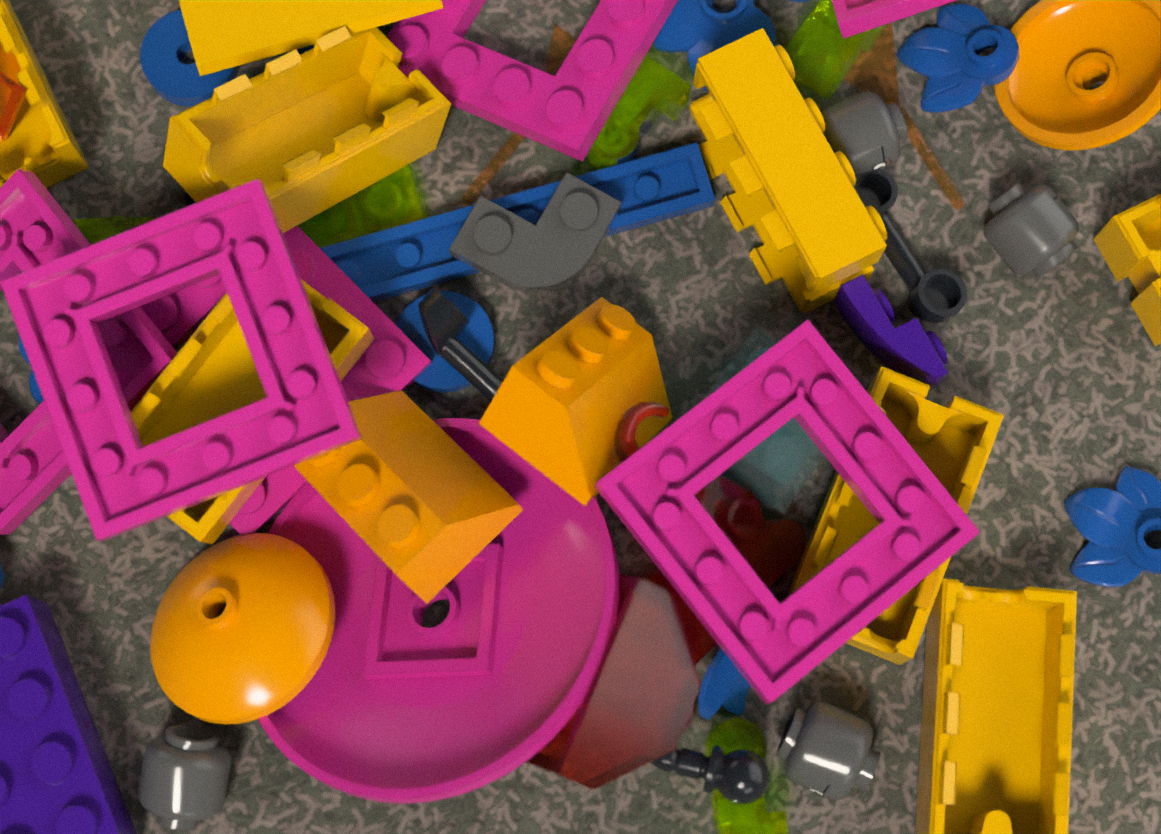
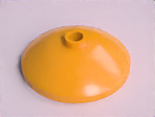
M1041 0L1031 7L1011 28L1010 31L1016 37L1019 45V60L1012 74L1003 82L994 85L999 106L1009 123L1030 141L1059 150L1097 148L1118 141L1135 132L1161 109V0ZM1105 81L1100 87L1088 90L1092 84Z
M251 533L242 536L238 535L218 542L202 551L171 582L160 601L154 617L150 639L151 661L156 679L164 693L174 704L190 715L216 724L250 722L273 713L291 701L305 688L319 669L332 639L335 623V602L332 587L325 571L318 561L300 545L287 538L273 534ZM226 605L224 612L216 618L220 609Z

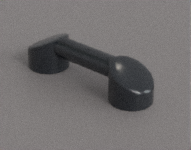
M879 168L855 175L856 185L853 187L865 207L873 206L883 220L887 231V240H885L887 246L884 253L910 291L907 298L909 310L919 319L931 323H942L951 320L966 303L967 290L964 282L957 274L947 269L926 271L888 214L898 196L897 184L888 172Z
M431 289L418 303V310L423 328L432 348L437 355L444 359L487 399L492 401L504 379L457 338L469 324L468 319L446 297Z

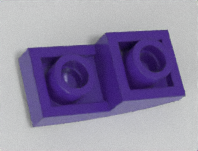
M863 274L840 286L833 303L851 330L870 352L890 370L930 385L929 391L938 387L949 372L945 367L948 363L946 351L936 334L932 331L925 333L917 318L894 329L891 324L894 321V313L887 297L879 288L872 290Z

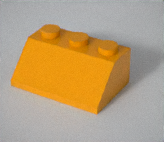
M603 297L599 298L512 365L478 424L585 506L599 493L594 486L600 479L659 435L672 420V413L652 334L638 325L634 317L627 310L609 303Z
M402 390L349 401L362 439L294 465V467L383 562L427 604L523 511V508Z

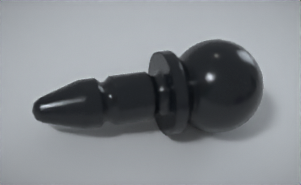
M671 744L643 745L639 749V756L656 768L666 772L675 771L677 775L697 780L703 778L705 780L703 792L710 794L718 789L725 799L735 804L746 805L757 801L764 795L769 785L770 776L765 761L757 753L750 750L737 749L725 754L721 746L714 745L711 756L707 757L703 752L687 748L678 749L675 745Z

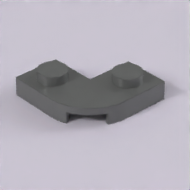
M567 172L536 226L480 196L449 248L450 255L518 291L528 293L529 289L552 288L572 278L575 280L587 268L619 213L622 202Z

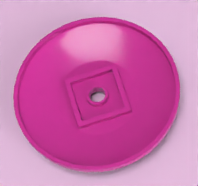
M441 418L434 419L433 421L523 508V511L427 604L383 562L309 482L292 497L267 533L278 535L297 543L318 561L330 581L334 594L335 623L326 656L310 682L291 701L273 713L259 718L258 721L272 742L290 761L310 776L333 789L357 798L403 804L431 802L467 793L510 773L549 743L572 718L600 673L611 644L620 596L619 565L610 525L600 503L594 497L585 506L478 424L480 422L478 419ZM438 600H449L450 610L446 619L438 626L432 628L423 627V615L426 609Z

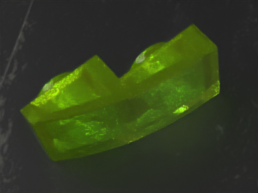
M821 0L785 49L794 67L795 80L825 99L830 100L861 50L867 53L870 51L886 24L843 39L832 0Z
M408 164L297 226L319 248L429 218L417 173Z

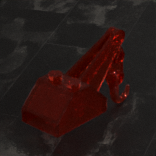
M655 401L639 402L625 411L618 421L614 434L615 453L620 464L640 449L636 441V430L640 422L650 416L667 417L669 414L667 406ZM720 475L694 495L768 589L802 557L806 547V537L802 527L793 520L765 519L757 498L748 490ZM660 570L643 578L619 574L620 596L617 619L582 704L557 735L533 757L524 762V764L595 790L676 749L681 734L685 732L692 721L694 701L701 687L696 665L717 642Z

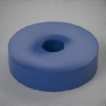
M180 9L164 15L149 28L141 44L140 62L147 80L158 95L177 105L195 106L213 97L214 88L237 78L240 65L200 76L196 63H181L182 56L186 52L191 51L192 48Z
M437 291L452 302L469 321V324L457 338L490 366L495 350V338L492 324L486 312L468 296L451 291ZM423 295L407 306L396 324L432 363L414 380V383L426 390L439 393L465 389L472 384L437 355L428 340L418 310V303L426 296Z

